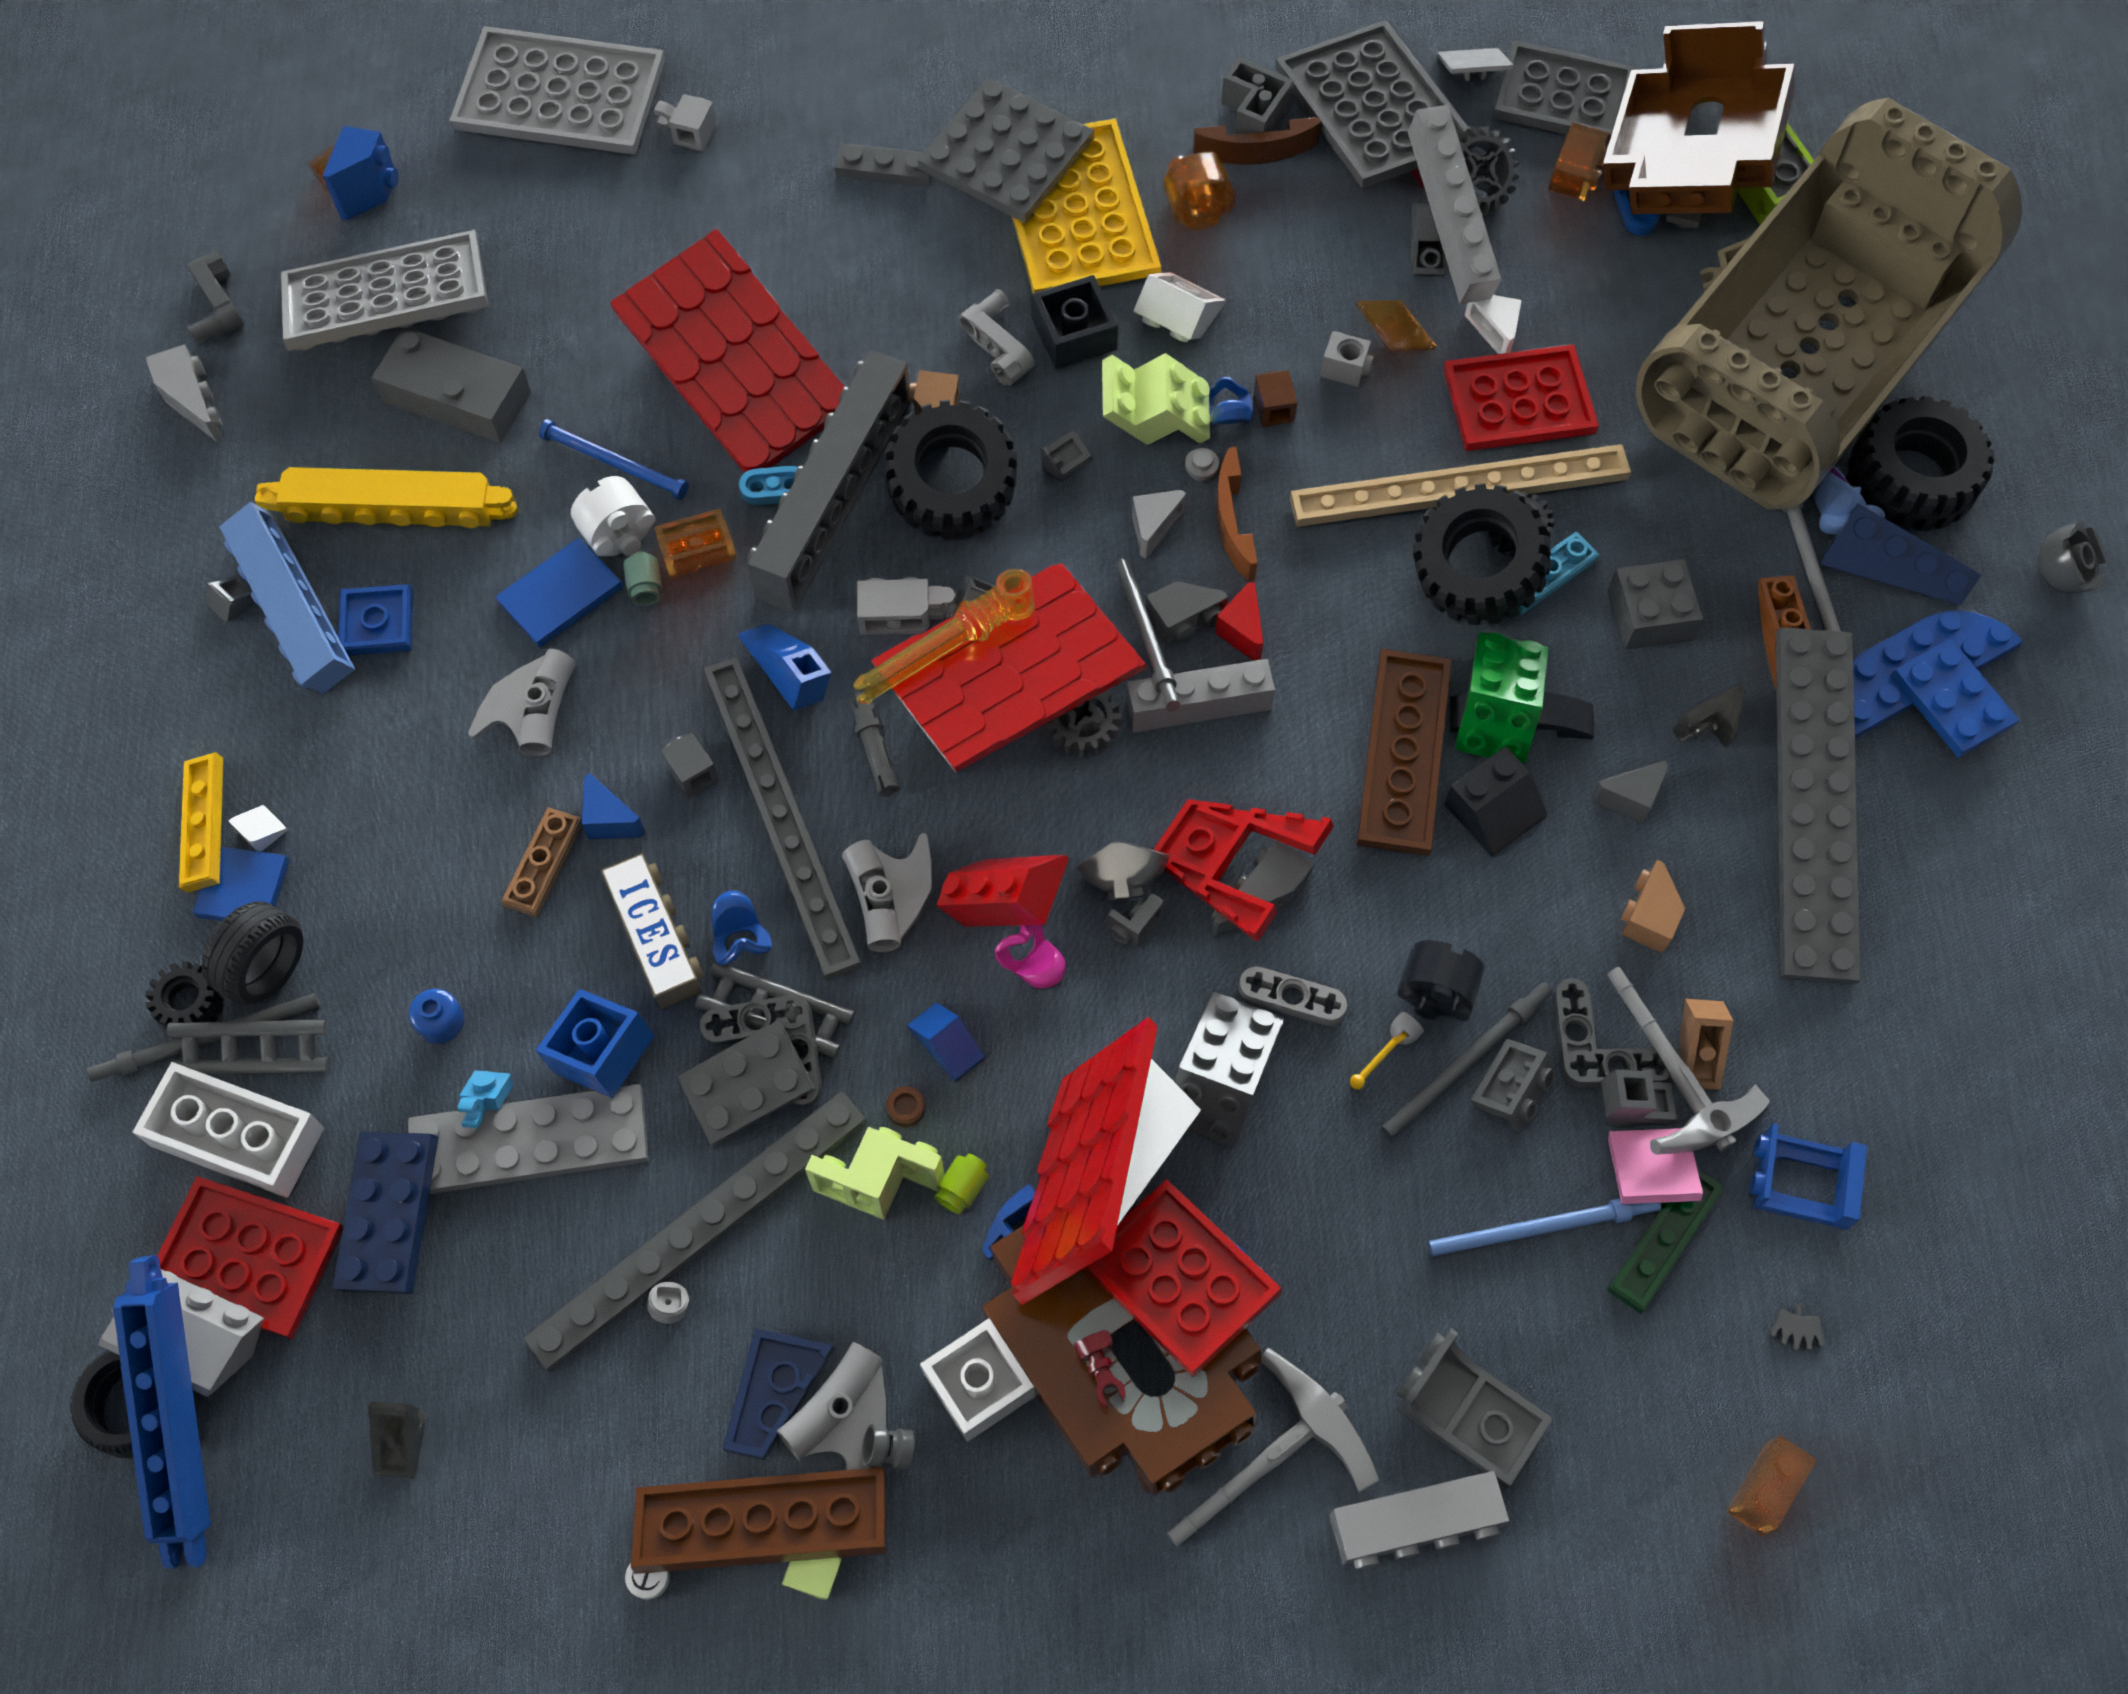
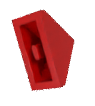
M1255 582L1247 583L1217 615L1215 628L1216 635L1253 661L1261 660L1264 644Z

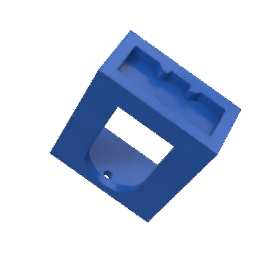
M1772 1124L1763 1135L1759 1134L1754 1147V1156L1759 1158L1758 1171L1753 1172L1749 1187L1750 1194L1755 1195L1753 1208L1848 1230L1860 1220L1867 1145L1851 1142L1842 1149L1778 1134V1124ZM1775 1159H1788L1837 1171L1834 1206L1775 1191L1772 1188Z

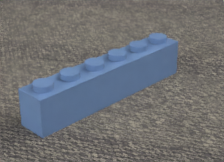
M249 502L219 526L226 539L224 545L235 556L239 564L237 567L239 574L249 583L253 591L251 592L252 599L262 608L266 616L264 619L266 626L276 635L280 642L278 649L293 667L292 675L295 681L305 689L310 688L324 694L353 672L355 667L273 514Z

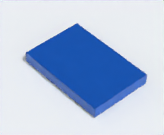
M578 537L495 596V598L506 613L540 648L618 592L623 586L617 576Z

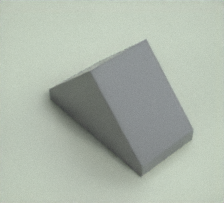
M1175 490L1133 496L1132 518L1141 557L1148 558L1185 512L1186 493L1184 491Z

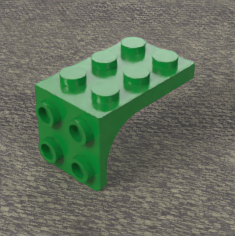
M1479 632L1475 645L1467 700L1455 743L1458 751L1490 758L1506 746L1522 764L1526 762L1543 707L1548 657L1547 646H1542L1530 640L1519 641L1506 638L1499 633L1488 634Z

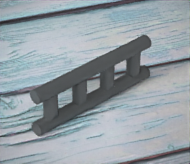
M717 962L713 964L711 975L721 978L712 998L703 994L698 996L695 1008L707 1012L713 1008L729 1006L730 1004L726 1002L735 984L755 991L751 1002L768 999L769 996L775 998L796 995L810 1005L812 1012L825 1016L815 1036L818 1053L834 1059L837 1057L840 1051V1044L830 1040L839 1021L851 1025L855 1016L854 1010L729 965L720 966ZM794 1003L790 1004V1011L786 1012L784 1017L791 1019L792 1023L797 1022V1015L802 1014L803 1010L797 1008ZM761 1009L752 1010L747 1015L746 1024L749 1028L758 1030L764 1026L766 1017L761 1016ZM738 1012L734 1013L736 1021L733 1022L737 1023ZM803 1040L793 1042V1044L809 1049L807 1043Z
M326 1020L169 1023L167 1026L168 1038H181L183 1060H173L171 1062L206 1075L328 1072L330 1068L329 1058L316 1057L315 1035L327 1034L328 1025ZM298 1035L300 1058H277L276 1036ZM259 1036L261 1059H238L237 1037ZM220 1037L222 1059L199 1060L198 1038Z

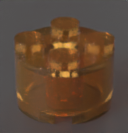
M1195 153L1184 158L1176 157L1171 160L1168 165L1169 170L1164 177L1163 190L1175 219L1178 223H1183L1186 228L1191 230H1203L1220 222L1219 217L1226 211L1229 214L1233 209L1236 194L1227 172L1216 153Z

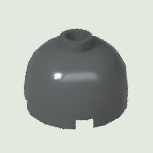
M2083 521L2052 531L2041 545L2039 557L2036 561L2037 571L2055 590L2069 594L2083 593L2101 587L2105 580L2106 573L2099 575V564L2106 563L2102 542L2092 527L2086 529L2083 527L2085 524Z

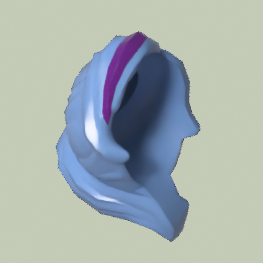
M1835 466L1814 490V499L1821 513L1819 525L1822 532L1837 535L1858 503L1885 518L1883 509L1874 505H1866L1860 494L1861 487L1850 486L1845 476Z

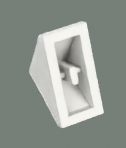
M1493 295L1488 300L1468 303L1465 316L1497 354L1511 352L1516 334L1521 300Z

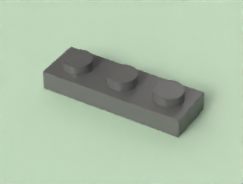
M840 143L835 164L836 177L929 187L932 176L918 169V159L924 152Z

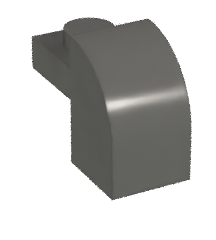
M1614 1070L1601 1080L1607 1123L1613 1126L1628 1128L1634 1123L1671 1124L1677 1120L1672 1083L1653 1082L1651 1071Z

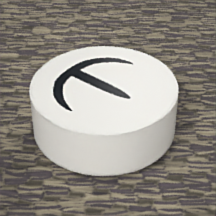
M631 1563L625 1575L629 1591L636 1597L644 1600L659 1597L668 1587L670 1580L669 1571L634 1574L631 1569Z

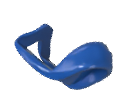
M1228 376L1221 377L1209 388L1210 425L1216 427L1217 424H1235L1241 421L1249 424L1254 413V406L1248 390ZM1224 388H1228L1239 399L1223 401L1213 409L1215 395Z
M727 891L713 902L711 909V923L714 934L712 949L718 965L723 966L733 962L743 950L752 954H763L772 949L770 934L760 924L754 906L745 894L739 891ZM748 931L756 935L757 943L742 938L736 940L729 951L725 947L726 938L733 933Z

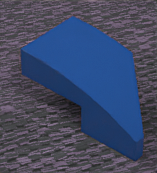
M1030 1184L1010 1198L997 1213L982 1249V1252L989 1261L993 1259L990 1246L1014 1232L1011 1227L1027 1217L1035 1194Z

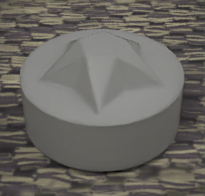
M659 1283L649 1293L648 1312L658 1322L665 1324L678 1322L687 1312L689 1295L686 1289L678 1283Z

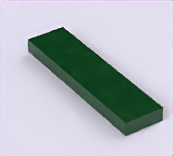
M1698 1168L1703 1191L1701 1201L1665 1202L1607 1289L1608 1292L1640 1314L1646 1309L1725 1188V1186Z

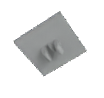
M1499 48L1438 52L1437 56L1451 74L1462 73L1466 81L1470 80V72H1479L1478 76L1484 80L1487 71L1513 70V64Z

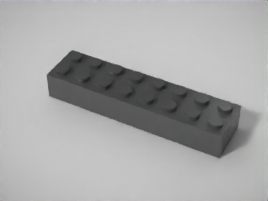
M871 349L864 361L860 360L854 371V379L849 387L845 386L843 388L838 407L834 413L830 412L825 420L822 435L819 439L816 438L812 442L804 466L800 465L797 468L793 480L794 484L790 491L783 493L781 496L778 512L774 519H769L765 524L762 540L758 547H753L749 552L746 564L749 568L751 585H753L757 601L794 615L887 448L888 443L892 439L893 431L899 426L911 404L909 403L910 385L907 362Z

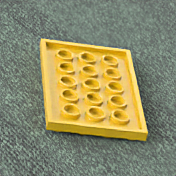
M1116 118L1084 124L1094 129L1093 141L1026 223L1012 217L1033 293L1091 275L1095 276L1099 286L1143 279L1147 278L1149 274L1161 273L1159 257Z

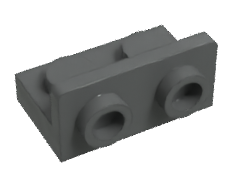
M1506 1039L1471 1099L1474 1108L1508 1120L1512 1130L1521 1133L1526 1123L1534 1119L1538 1102L1545 1091L1550 1090L1554 1083L1555 1070L1548 1053Z

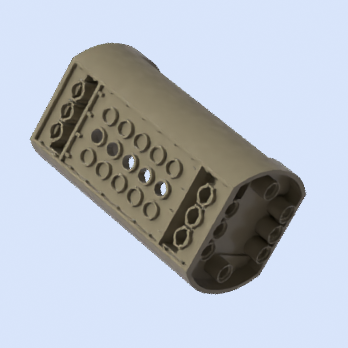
M1890 98L1877 99L1856 108L1828 139L1812 164L1679 324L1666 334L1643 362L1637 377L1636 397L1642 417L1652 435L1765 509H1787L1803 503L1810 497L2013 242L2021 223L2022 201L2012 170ZM1850 297L1854 300L1855 305L1851 307L1843 306L1838 298ZM1822 320L1832 321L1836 329L1825 330L1820 326L1819 322ZM1805 343L1811 344L1816 348L1817 352L1806 354L1800 349V345ZM1784 367L1793 368L1798 376L1787 378L1782 375L1780 369Z

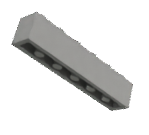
M1443 105L1418 109L1408 130V135L1459 304L1491 299L1501 281V275L1449 106Z

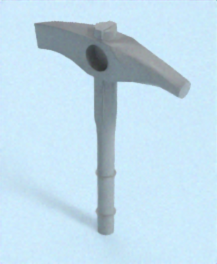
M1617 967L1607 973V976L1618 991L1617 994H1620L1639 1023L1640 1030L1644 1031L1656 1049L1672 1080L1695 1113L1682 1129L1668 1136L1652 1139L1650 1141L1651 1151L1656 1155L1704 1150L1715 1144L1720 1152L1727 1149L1736 1142L1733 1134L1756 1118L1769 1104V1099L1755 1084L1740 1099L1718 1101L1712 1104L1689 1067L1685 1065L1656 1023L1657 1019L1652 1017L1622 969Z
M1268 1348L1261 1355L1262 1364L1275 1374L1290 1395L1299 1422L1268 1446L1249 1466L1222 1488L1219 1487V1490L1187 1517L1184 1516L1180 1523L1167 1532L1171 1541L1178 1547L1194 1532L1197 1533L1200 1527L1229 1503L1233 1504L1232 1501L1262 1476L1280 1465L1312 1437L1330 1448L1343 1462L1358 1492L1378 1482L1379 1478L1373 1462L1357 1432L1344 1413L1348 1408L1344 1398L1336 1392L1329 1395L1307 1374Z

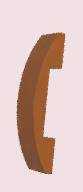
M1229 447L1219 474L1216 499L1217 526L1223 547L1232 564L1248 582L1255 581L1258 562L1252 533L1238 535L1231 495L1239 494L1242 475L1237 447Z

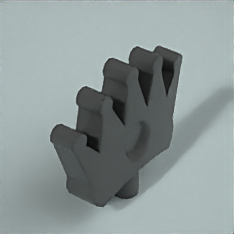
M1795 1304L1794 1314L1785 1309L1777 1312L1776 1320L1769 1332V1336H1776V1332L1779 1330L1780 1345H1786L1789 1337H1791V1348L1794 1351L1799 1350L1801 1340L1805 1344V1350L1812 1349L1813 1338L1817 1341L1818 1347L1825 1344L1820 1328V1318L1817 1315L1802 1316L1803 1305Z

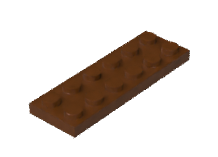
M1381 649L1356 845L1426 856L1430 855L1452 659Z
M884 1467L636 1487L631 1569L634 1574L887 1553L886 1472Z

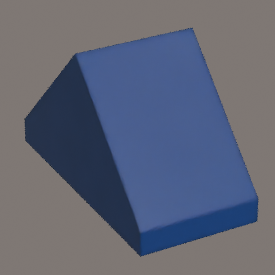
M588 773L584 777L582 826L588 839L641 838L645 834V830L640 817L591 773Z
M937 1002L907 1025V1028L954 1082H957L985 1059L960 1017Z

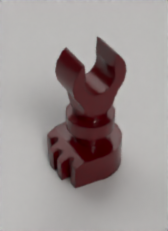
M1102 1330L1086 1336L1074 1344L1079 1360L1081 1362L1089 1361L1090 1363L1087 1369L1091 1376L1095 1375L1097 1381V1401L1105 1409H1108L1105 1397L1103 1396L1106 1388H1116L1123 1403L1126 1396L1123 1383L1110 1370L1113 1367L1110 1357H1105L1104 1355L1111 1350L1113 1345L1108 1330Z

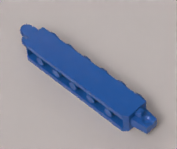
M158 1255L141 1256L129 1262L130 1280L126 1282V1292L116 1297L113 1312L145 1540L150 1544L159 1545L164 1568L170 1569L180 1565L182 1554L181 1542H183L184 1554L186 1555L185 1560L188 1567H200L204 1563L207 1554L204 1531L211 1526L179 1286L178 1282L168 1283L167 1279L163 1278Z

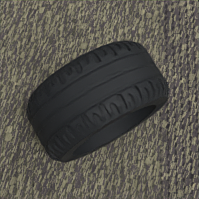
M263 901L251 902L235 909L216 927L206 944L202 956V975L204 980L211 988L237 1004L252 1005L269 998L285 984L300 960L304 944L302 927L293 917L272 904Z
M107 1350L104 1354H100L97 1358L93 1359L92 1363L83 1369V1374L79 1375L78 1381L75 1383L76 1387L72 1390L71 1419L77 1433L88 1445L111 1456L130 1459L134 1458L130 1432L111 1434L104 1420L103 1412L106 1397L114 1384L122 1378L120 1355Z

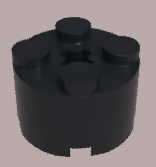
M1425 940L1415 943L1414 949L1411 948L1397 995L1415 1006V1013L1423 1018L1436 1019L1437 1015L1461 1021L1469 1020L1485 968L1483 962L1476 955L1465 949L1462 955L1450 951L1452 944L1441 941Z

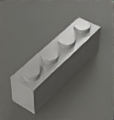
M1268 659L1173 674L1177 683L1175 691L1180 702V707L1176 711H1168L1166 709L1162 695L1156 691L1152 678L1127 681L1126 705L1133 733L1272 710L1275 686Z
M1495 1471L1335 1508L1329 1514L1342 1565L1354 1563L1355 1570L1377 1565L1380 1563L1379 1556L1394 1553L1396 1560L1420 1554L1418 1547L1434 1543L1436 1550L1454 1547L1460 1544L1458 1537L1470 1534L1475 1535L1476 1541L1500 1535L1499 1527L1509 1522Z

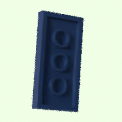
M360 1132L332 1289L341 1292L413 1294L439 1137L427 1133Z

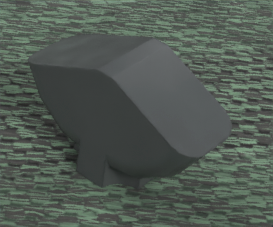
M1113 842L1082 862L1077 868L1090 884L1108 892V900L1132 899L1148 896L1147 887L1164 872L1170 855L1132 843Z

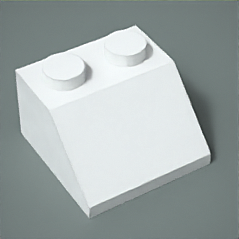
M1171 272L1149 274L1134 312L1143 316L1141 320L1144 323L1155 328H1159L1161 325L1171 330L1170 335L1175 339L1188 342V340L1202 337L1223 308L1226 300Z

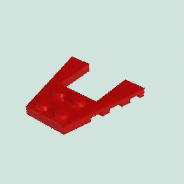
M1188 799L1153 850L1170 855L1164 869L1167 874L1258 942L1277 914L1275 904L1218 882L1252 831L1316 855L1334 826L1332 819L1328 817H1322L1321 821L1305 819L1303 814L1287 812L1285 816L1267 814L1265 809L1251 808L1250 811L1233 809V806L1229 804Z

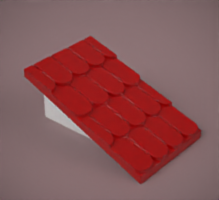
M716 228L707 234L704 239H700L678 254L679 256L674 257L652 272L651 275H648L626 290L624 294H620L610 301L612 310L745 473L752 469L773 467L822 431L828 414L830 412L834 413L838 407L840 394L845 386L781 310L778 302L751 272L747 263Z
M1062 563L1052 565L1016 586L1013 584L968 611L952 616L921 635L918 633L871 660L955 773L1147 669L1146 663L1137 654L1135 649L1126 641L1114 624L1106 617Z
M1149 1017L1116 1039V1042L1113 1041L1095 1054L1094 1057H1091L1074 1069L1073 1072L1062 1078L1047 1122V1126L1051 1130L1037 1168L1040 1179L1021 1233L1025 1240L1011 1280V1285L1014 1287L1012 1296L1021 1305L1112 1252L1118 1224L1201 1111L1151 1059L1158 1026Z

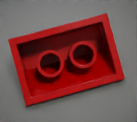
M1066 855L980 860L948 873L936 906L964 927L1045 925L1069 858Z

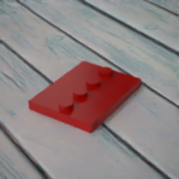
M1574 344L1444 362L1443 372L1465 451L1597 433L1599 424Z
M196 1176L158 1253V1259L162 1270L171 1272L200 1288L207 1289L236 1305L244 1306L249 1311L264 1317L262 1330L293 1340L343 1232V1226L340 1223Z
M1167 1179L1120 1221L1116 1229L1112 1252L1084 1268L1193 1378L1282 1294V1288Z

